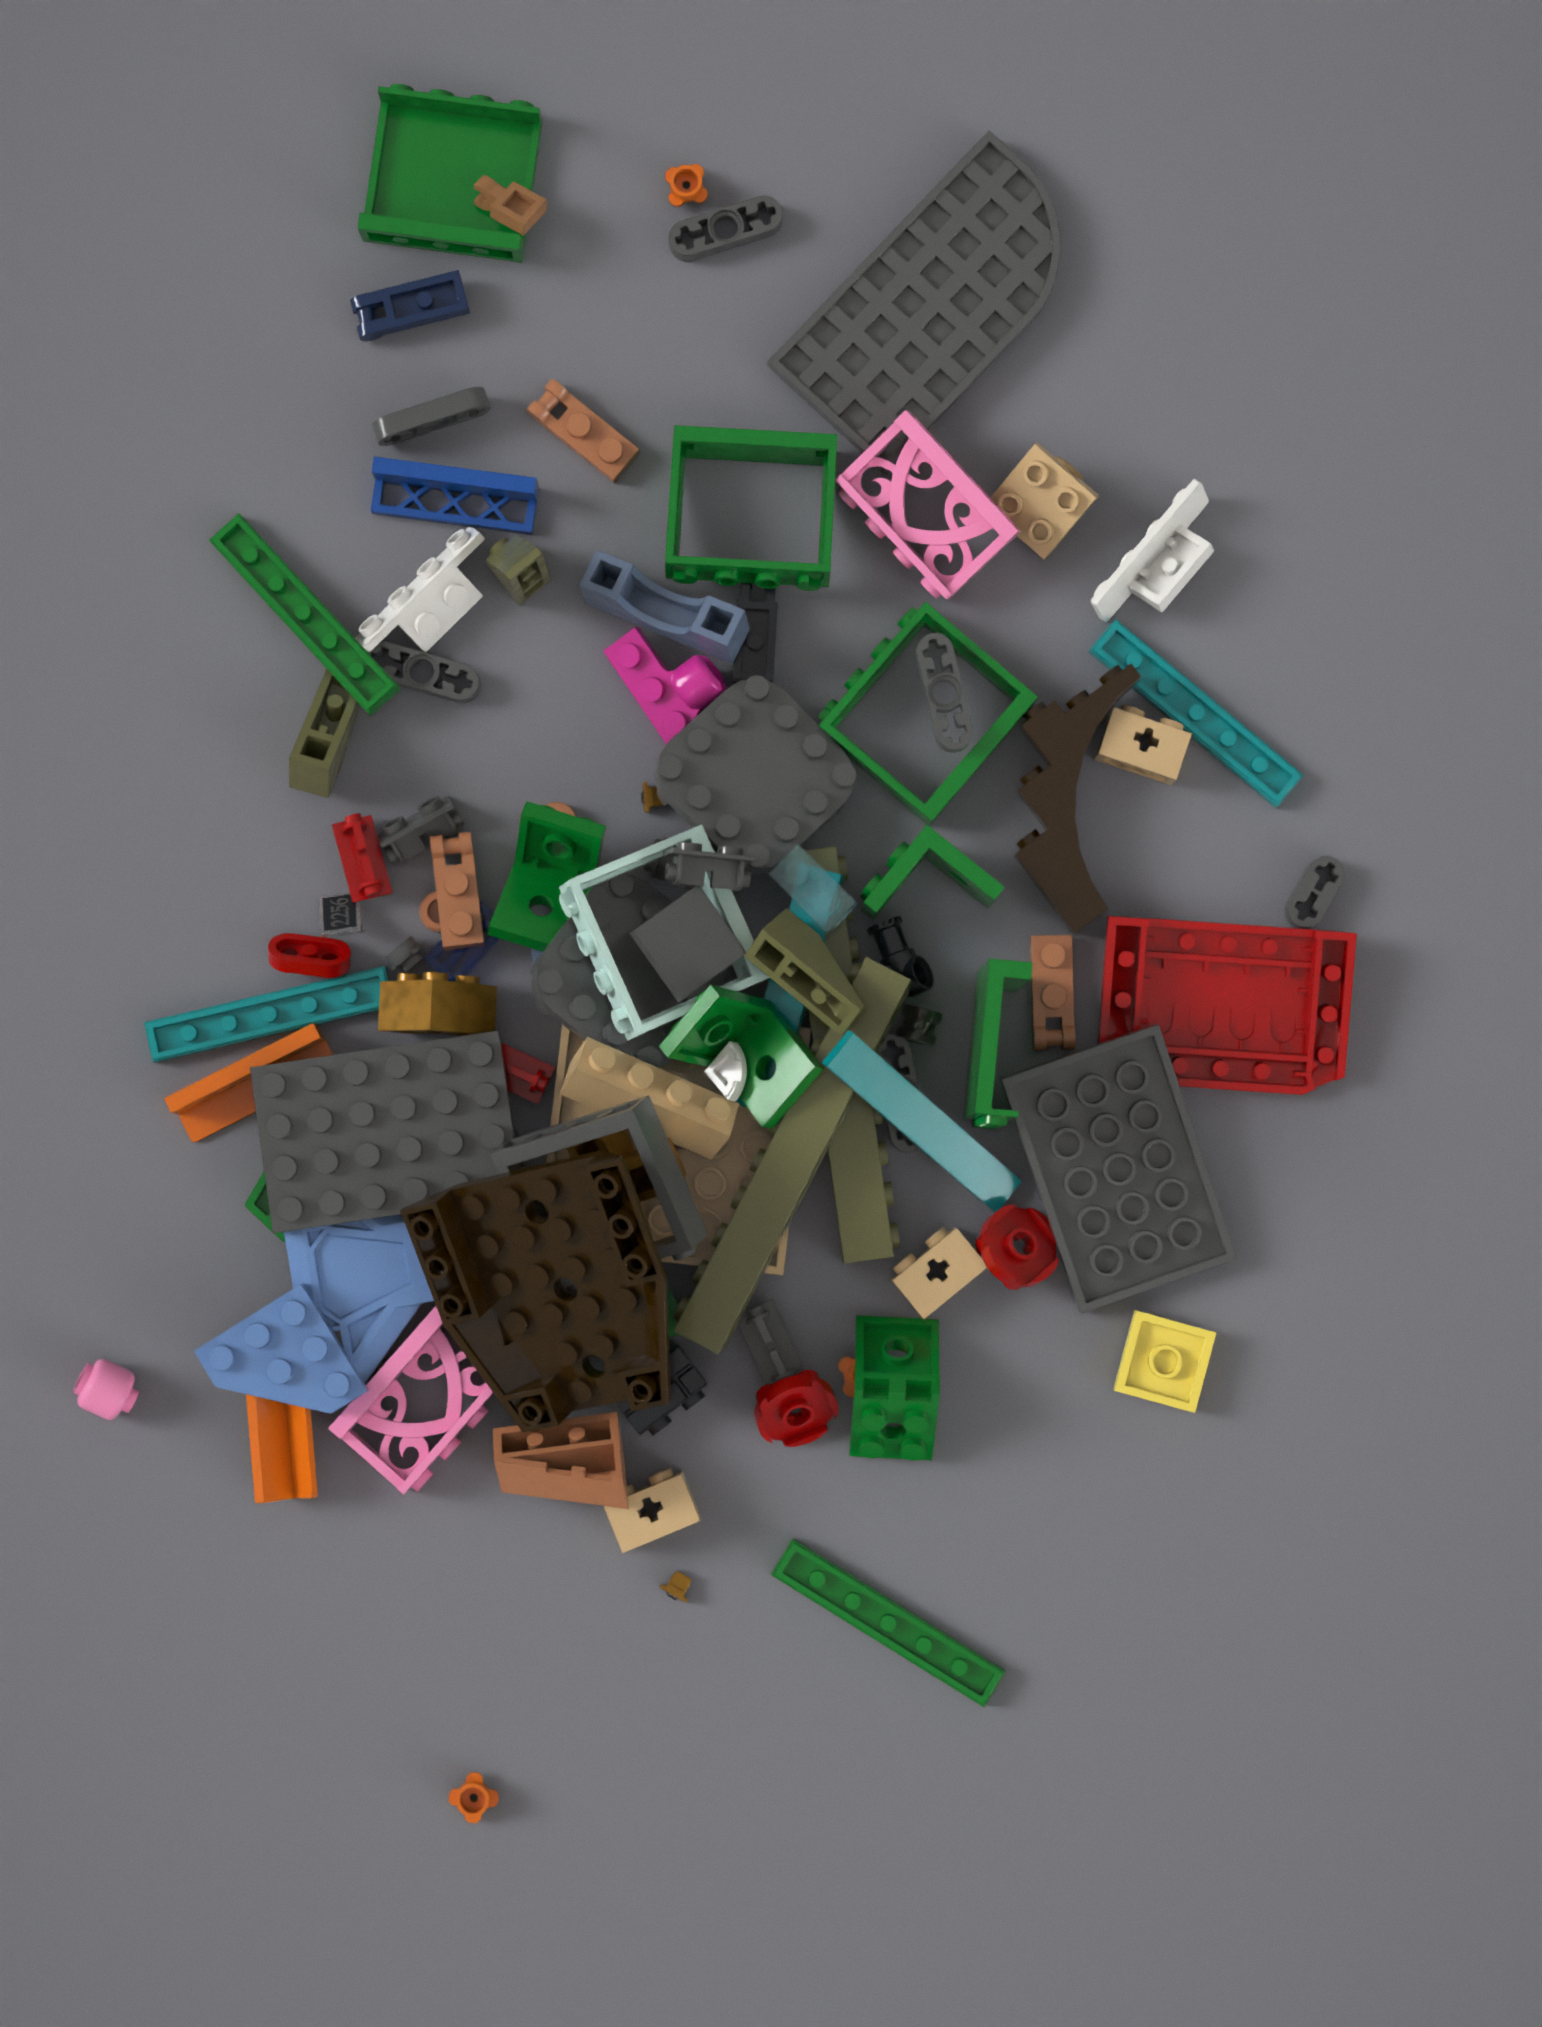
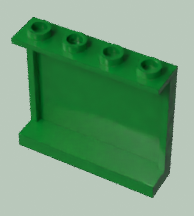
M392 84L390 88L378 86V95L381 103L365 212H360L358 231L362 241L522 263L526 234L523 236L490 218V211L478 208L473 201L481 192L474 189V184L482 175H486L504 188H507L514 181L533 192L542 130L540 108L534 107L532 103L523 100H513L508 104L494 102L492 98L485 95H472L470 98L456 97L453 93L442 89H433L430 93L414 91L412 87L404 84Z
M989 958L977 971L963 1119H971L972 1127L996 1130V1128L1007 1126V1121L1018 1118L1019 1111L993 1109L992 1100L1003 991L1017 992L1031 980L1032 962Z

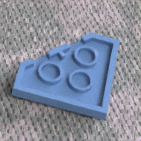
M304 1283L194 1350L198 1360L217 1388L329 1414L334 1413L369 1391Z

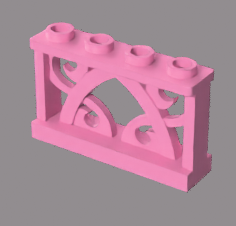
M905 410L871 446L835 479L841 486L837 491L838 495L853 510L859 506L869 516L865 524L878 538L882 539L887 536L897 546L892 551L893 554L907 569L914 565L923 574L924 578L920 583L935 599H938L941 595L946 600L951 599L1021 532L1013 521L908 410ZM904 432L909 437L898 457L896 465L888 460L878 458L900 434ZM924 462L929 463L932 467V475L927 480H920L909 474L910 468L920 473L919 466ZM883 467L893 473L892 480L890 481L885 478L872 480L881 485V493L876 497H872L862 488V476L869 468ZM949 480L954 488L948 494L944 511L950 530L931 531L908 526L905 515L906 482L912 486L926 489L940 486ZM889 503L892 524L876 507H882ZM959 503H965L970 508V514L967 517L962 518L959 516L965 525L963 527H958L953 513L954 507ZM994 529L999 536L973 560L967 540ZM908 541L929 545L924 553V558ZM958 543L963 553L962 568L954 575L940 573L934 563L935 557L939 554H944L948 557L950 564L953 559V550L949 544Z
M436 1306L366 1384L369 1391L353 1400L328 1428L391 1482L403 1495L410 1488L418 1492L434 1474L428 1469L438 1456L445 1461L461 1443L456 1436L466 1424L473 1429L489 1411L484 1404L494 1394L486 1383L478 1386L473 1384L471 1375L476 1371L475 1367H467L462 1371L460 1370L459 1362L467 1357L463 1351L455 1354L449 1339L441 1329L444 1325ZM422 1354H429L432 1357V1364L438 1361L439 1358H441L443 1364L436 1369L424 1371L419 1367L418 1361ZM403 1372L414 1379L429 1380L445 1373L448 1386L445 1417L427 1422H402L407 1410V1396L403 1386L397 1380L400 1374ZM463 1393L469 1396H478L461 1416ZM386 1396H393L398 1401L397 1413L393 1420L386 1419L391 1414L392 1409L387 1411L381 1406V1402ZM357 1423L375 1432L385 1434L379 1453L352 1430ZM447 1432L430 1451L429 1444L424 1437ZM394 1436L403 1437L399 1444V1451L402 1457H404L407 1447H415L418 1450L419 1457L412 1467L399 1468L391 1462L389 1447Z

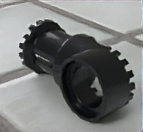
M901 915L890 918L889 922L885 920V925L880 922L869 927L867 932L869 935L874 936L882 956L880 964L885 967L891 965L893 971L914 982L907 994L908 997H914L933 987L934 977L929 964L923 957L916 955L914 948H909L900 926L903 922Z

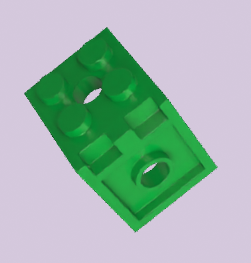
M526 801L520 818L515 861L489 924L488 935L543 952L568 919L560 905L559 895L561 892L559 887L569 879L599 867L606 826L595 823L589 818H579L557 811L547 805H538ZM534 905H544L551 910V913L546 916H538L532 913L530 908Z
M926 824L910 845L903 841L889 857L886 866L890 870L882 877L877 873L863 889L860 896L864 900L861 911L874 920L924 858L986 908L991 906L1005 887Z
M711 984L697 996L695 1004L680 1021L671 1027L669 1035L659 1045L667 1058L708 1067L729 1041L738 1043L743 1050L747 1064L746 1082L739 1098L759 1124L769 1129H773L824 1070L823 1066L770 1000ZM774 1059L776 1071L773 1077L768 1080L765 1069L768 1062Z
M856 1315L854 1397L849 1456L932 1461L940 1397L939 1319ZM891 1350H900L906 1353L907 1355L903 1357H893L889 1355L887 1352ZM898 1423L901 1425L897 1427L887 1426L886 1424Z

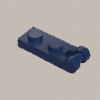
M459 270L357 295L350 299L352 311L359 318L360 325L357 326V331L361 341H373L386 334L470 314ZM384 307L387 317L375 319L374 310Z

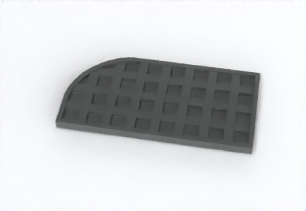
M989 130L767 361V366L861 453L871 446L905 410L910 411L929 430L1038 316L1051 293L1060 258V233L1055 208L1043 182L1025 162ZM904 432L900 434L878 458L888 460L896 465L898 457L909 437ZM877 467L885 475L889 472V470L883 467Z

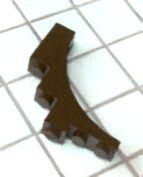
M1132 664L1123 670L1119 665L1113 667L1099 679L1102 683L1101 687L1090 695L1085 689L1067 702L1066 705L1070 710L1066 713L1063 712L1056 701H1053L1048 706L1041 701L1023 715L1027 722L1021 726V731L1049 767L1043 771L1040 765L1024 775L1020 779L1024 786L1018 789V795L1046 831L1040 835L1035 829L1017 843L1020 851L1014 857L1073 935L1108 909L1090 879L1080 852L1075 821L1076 786L1084 754L1096 729L1114 704L1140 681L1141 675Z

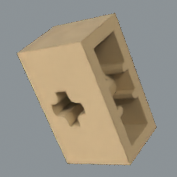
M1122 705L1121 709L1114 707L1109 713L1094 760L1171 786L1178 778L1192 733L1183 731L1184 725L1177 721L1161 718L1160 722L1145 718V712L1128 705ZM1142 734L1148 736V744L1152 745L1146 751H1141L1139 749L1140 742L1136 741Z
M943 1226L925 1241L929 1248L916 1258L910 1253L893 1267L897 1275L890 1280L922 1319L928 1317L987 1268L983 1259L955 1227L948 1232ZM930 1260L937 1263L945 1261L947 1266L943 1269L944 1279L940 1280L937 1277H933L929 1280L926 1274L930 1271L927 1263Z
M671 1468L659 1471L648 1477L650 1484L636 1490L633 1484L627 1485L629 1509L604 1506L622 1553L701 1520V1515L683 1471L673 1474ZM650 1497L653 1503L661 1501L662 1506L658 1508L657 1517L652 1518L649 1512L641 1513L640 1509L644 1507L645 1498Z

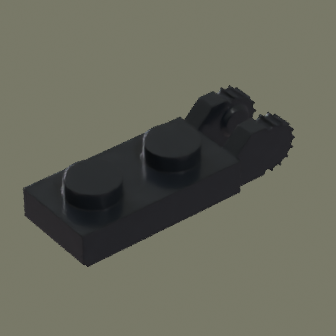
M741 583L740 600H737V607L745 610L750 630L733 662V684L740 680H747L754 675L762 676L767 681L773 683L778 602H775L776 588H764L766 591V601H750V591L752 590L753 583Z

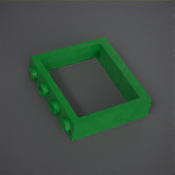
M674 425L665 553L666 578L673 579L681 584H693L697 580L714 581L720 586L755 583L756 586L765 589L777 588L780 585L797 586V588L804 591H815L821 587L829 588L838 434ZM686 458L823 466L818 564L679 556Z
M925 601L918 611L912 607L907 614H904L897 624L901 630L892 641L885 637L870 655L875 660L864 672L861 668H858L844 685L848 692L839 702L831 699L827 703L825 709L818 716L822 721L818 727L826 732L843 749L850 760L930 826L1018 724L1023 715L1031 709L1038 696ZM924 627L931 633H940L948 637L957 655L1013 701L926 803L837 729Z

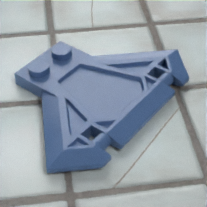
M401 1215L284 1232L293 1288L304 1283L333 1331L340 1330L343 1348L364 1383H366L421 1304L434 1301L403 1217Z

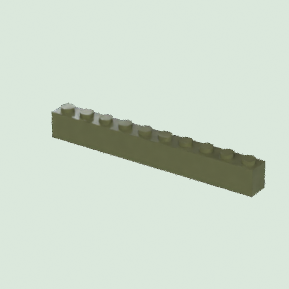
M836 846L795 851L787 859L792 897L802 864L841 874L844 876L843 880H848L845 855L837 856ZM841 886L825 945L847 978L853 967L852 962L859 961L857 938L848 936L847 921L854 920L851 896L843 897ZM807 1009L813 1044L818 1036L824 1039L830 1027ZM858 1094L853 1099L827 1150L844 1264L894 1257L893 1248L900 1247L897 1223H889L887 1207L894 1206L891 1181L883 1182L881 1166L888 1165L885 1140L877 1141L875 1125L883 1124L882 1115Z
M866 957L862 964L856 962L847 977L864 1004L863 1009L848 1030L878 1053L914 982ZM829 1028L824 1039L818 1036L810 1048L811 1053L823 1066L824 1070L773 1129H769L768 1133L774 1135L767 1150L760 1148L755 1155L749 1169L755 1174L748 1187L741 1185L730 1205L731 1208L735 1209V1212L729 1224L722 1222L711 1242L716 1249L710 1261L708 1262L703 1259L692 1279V1282L696 1283L697 1286L691 1298L689 1299L684 1296L674 1313L673 1319L678 1321L674 1332L717 1355L723 1353L856 1096V1093L822 1064L823 1060L842 1038L832 1028Z

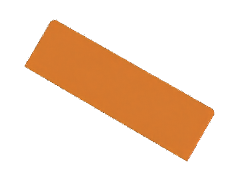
M312 1023L165 1097L164 1100L170 1112L178 1114L190 1140L198 1142L256 1112L250 1067L330 1056L333 1053L319 1025Z
M246 1394L255 1503H268L293 1498H316L318 1491L311 1409Z

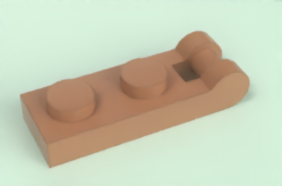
M551 379L544 387L545 394L538 402L533 400L526 409V412L611 482L615 483L640 453L639 448L571 395L559 382ZM557 403L566 409L559 420L550 414Z
M471 832L459 833V837L443 839L442 835L430 836L443 950L485 946ZM461 853L462 864L446 866L445 855Z
M1072 935L1030 936L1033 1050H1046L1047 1046H1061L1062 1050H1075ZM1046 1018H1060L1061 1030H1046Z

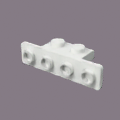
M1193 479L1186 488L1176 494L1168 510L1160 519L1155 520L1149 526L1145 537L1134 550H1130L1124 555L1120 566L1111 577L1097 587L1094 597L1091 599V604L1099 619L1108 622L1131 594L1163 612L1212 555L1214 549L1211 543L1187 529L1209 502L1201 482Z
M472 527L455 532L447 540V548L436 559L432 557L425 561L417 570L418 576L407 587L402 586L392 593L387 601L389 605L378 616L374 614L360 625L358 629L359 634L355 639L367 652H370L398 625L426 653L483 597L457 566L484 541L485 537Z

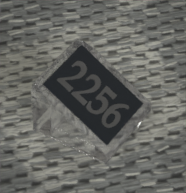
M350 893L318 897L320 934L322 937L329 938L365 933L361 901L352 903Z

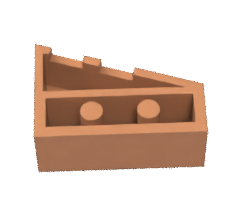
M617 1412L566 1418L559 1426L522 1432L518 1425L493 1428L494 1463L502 1493L629 1509L624 1444Z

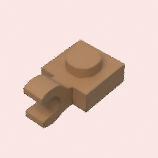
M482 175L474 184V189L481 193L474 199L473 203L484 211H490V218L523 236L547 211V200L514 181L507 188H504L489 176Z

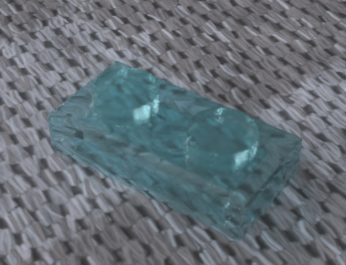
M799 844L769 873L829 934L858 905L855 899Z

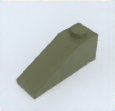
M518 534L510 540L507 537L499 540L488 552L490 556L485 561L489 570L519 606L551 581L542 552L538 547Z
M327 669L289 757V787L329 798L341 769L360 705Z
M785 908L761 930L744 956L841 1037L846 1033L864 1007V1004L820 935L788 908Z

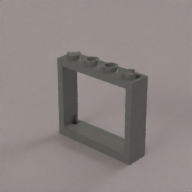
M649 1095L507 1140L490 1154L498 1174L528 1168L525 1163L526 1160L629 1129L674 1234L673 1236L654 1241L660 1259L672 1256L674 1260H681L694 1254L697 1244L708 1234ZM533 1200L532 1207L534 1212L540 1217L548 1218L544 1204L538 1200ZM561 1278V1286L566 1287L567 1291L577 1289L571 1280Z

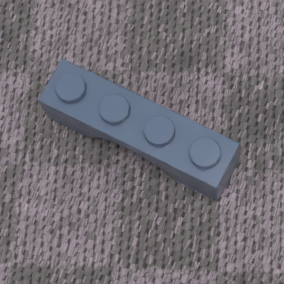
M596 550L579 584L587 605L733 664L750 630L744 609L709 595L698 599L674 593L647 578L633 564L599 550Z

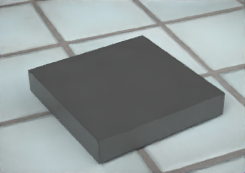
M694 886L629 933L678 1002L685 999L747 953L699 886Z

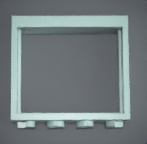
M702 824L569 879L559 887L561 892L559 901L562 910L568 918H573L579 932L576 934L579 948L585 956H590L596 970L593 974L596 986L601 994H607L613 1008L611 1011L613 1024L619 1033L625 1034L627 1041L683 1017L695 1004L697 996L641 1021L583 891L665 857L663 853L673 848L677 849L678 842L702 844V851L715 853ZM705 871L704 886L701 889L747 952L754 939L732 890L710 888L711 872ZM743 955L732 963L738 978L719 987L740 992L770 977Z

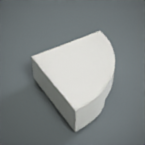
M732 1041L726 1044L704 1071L726 1099L730 1101H737L743 1091L747 1077V1064L743 1050L738 1043Z

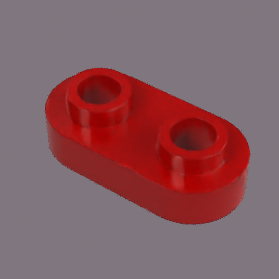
M284 933L270 940L268 944V961L274 969L284 973L331 979L345 974L350 969L351 950L345 942L338 939Z

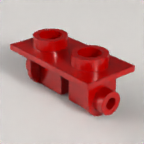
M360 813L346 816L343 822L331 824L352 903L392 894L372 815L361 817Z
M502 1043L508 1091L539 1105L556 1067Z

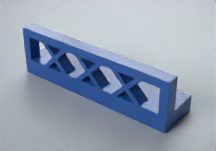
M375 456L373 458L372 474L375 478L371 505L372 514L533 535L539 485L535 477ZM385 484L400 485L410 496L398 506L382 505ZM409 487H416L421 489L418 490L416 493H413V491ZM431 490L442 491L450 501L438 512L427 511L419 501L421 497ZM449 492L461 494L454 499ZM471 495L482 496L490 506L488 510L478 517L467 516L459 506ZM489 497L499 498L501 500L494 504ZM512 500L528 502L525 523L507 521L500 512V509ZM415 503L419 509H412L408 507ZM455 508L460 515L450 514L449 512ZM495 513L500 520L488 518Z

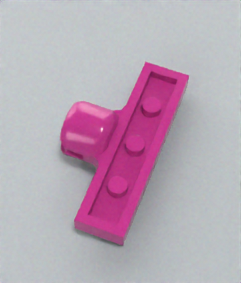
M634 627L603 651L666 745L726 690V683L720 671L704 655H693L675 670H669L640 627Z

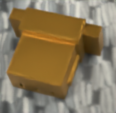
M643 782L641 801L644 803L645 813H649L650 808L664 806L656 794L657 787H648V782Z
M676 1571L666 1586L661 1584L659 1588L666 1591L667 1596L677 1600L678 1598L686 1603L688 1599L684 1595L692 1579Z

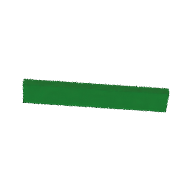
M239 513L209 539L211 544L370 716L401 690L397 683Z
M794 1538L791 1539L771 1572V1575L982 1707H985L1006 1672L1005 1669Z

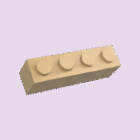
M589 1037L585 1039L571 1060L560 1091L561 1095L598 1111L649 1095L666 1137H670L673 1144L710 1160L715 1157L730 1138L740 1105L735 1101L727 1100L724 1096Z

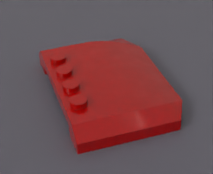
M1107 916L1097 1044L1153 1024H1159L1180 1087L1303 1095L1323 1084L1345 1077L1357 933L1131 916Z

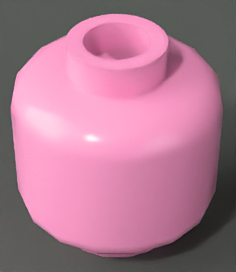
M99 1359L93 1365L87 1363L84 1366L72 1393L78 1395L77 1404L80 1408L104 1419L112 1420L119 1415L121 1410L126 1413L130 1412L138 1397L139 1390L133 1388L135 1375L132 1371L106 1359Z

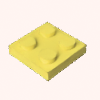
M1134 1310L1113 1390L1195 1413L1216 1332Z

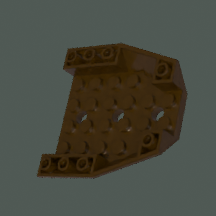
M600 1150L468 1181L452 1186L400 1210L444 1327L522 1432L559 1426L572 1411L628 1400L631 1411L668 1405L671 1402L667 1276L623 1156ZM533 1200H538L545 1204L549 1212L548 1218L540 1217L534 1212L532 1207ZM561 1278H567L576 1285L577 1295H571L564 1291L561 1286ZM589 1355L601 1358L605 1364V1371H599L592 1367L589 1362Z

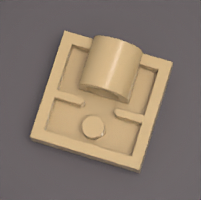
M1037 442L990 498L1021 530L1017 537L1045 560L1099 495L1083 482L1082 475L1071 464L1058 456H1053Z

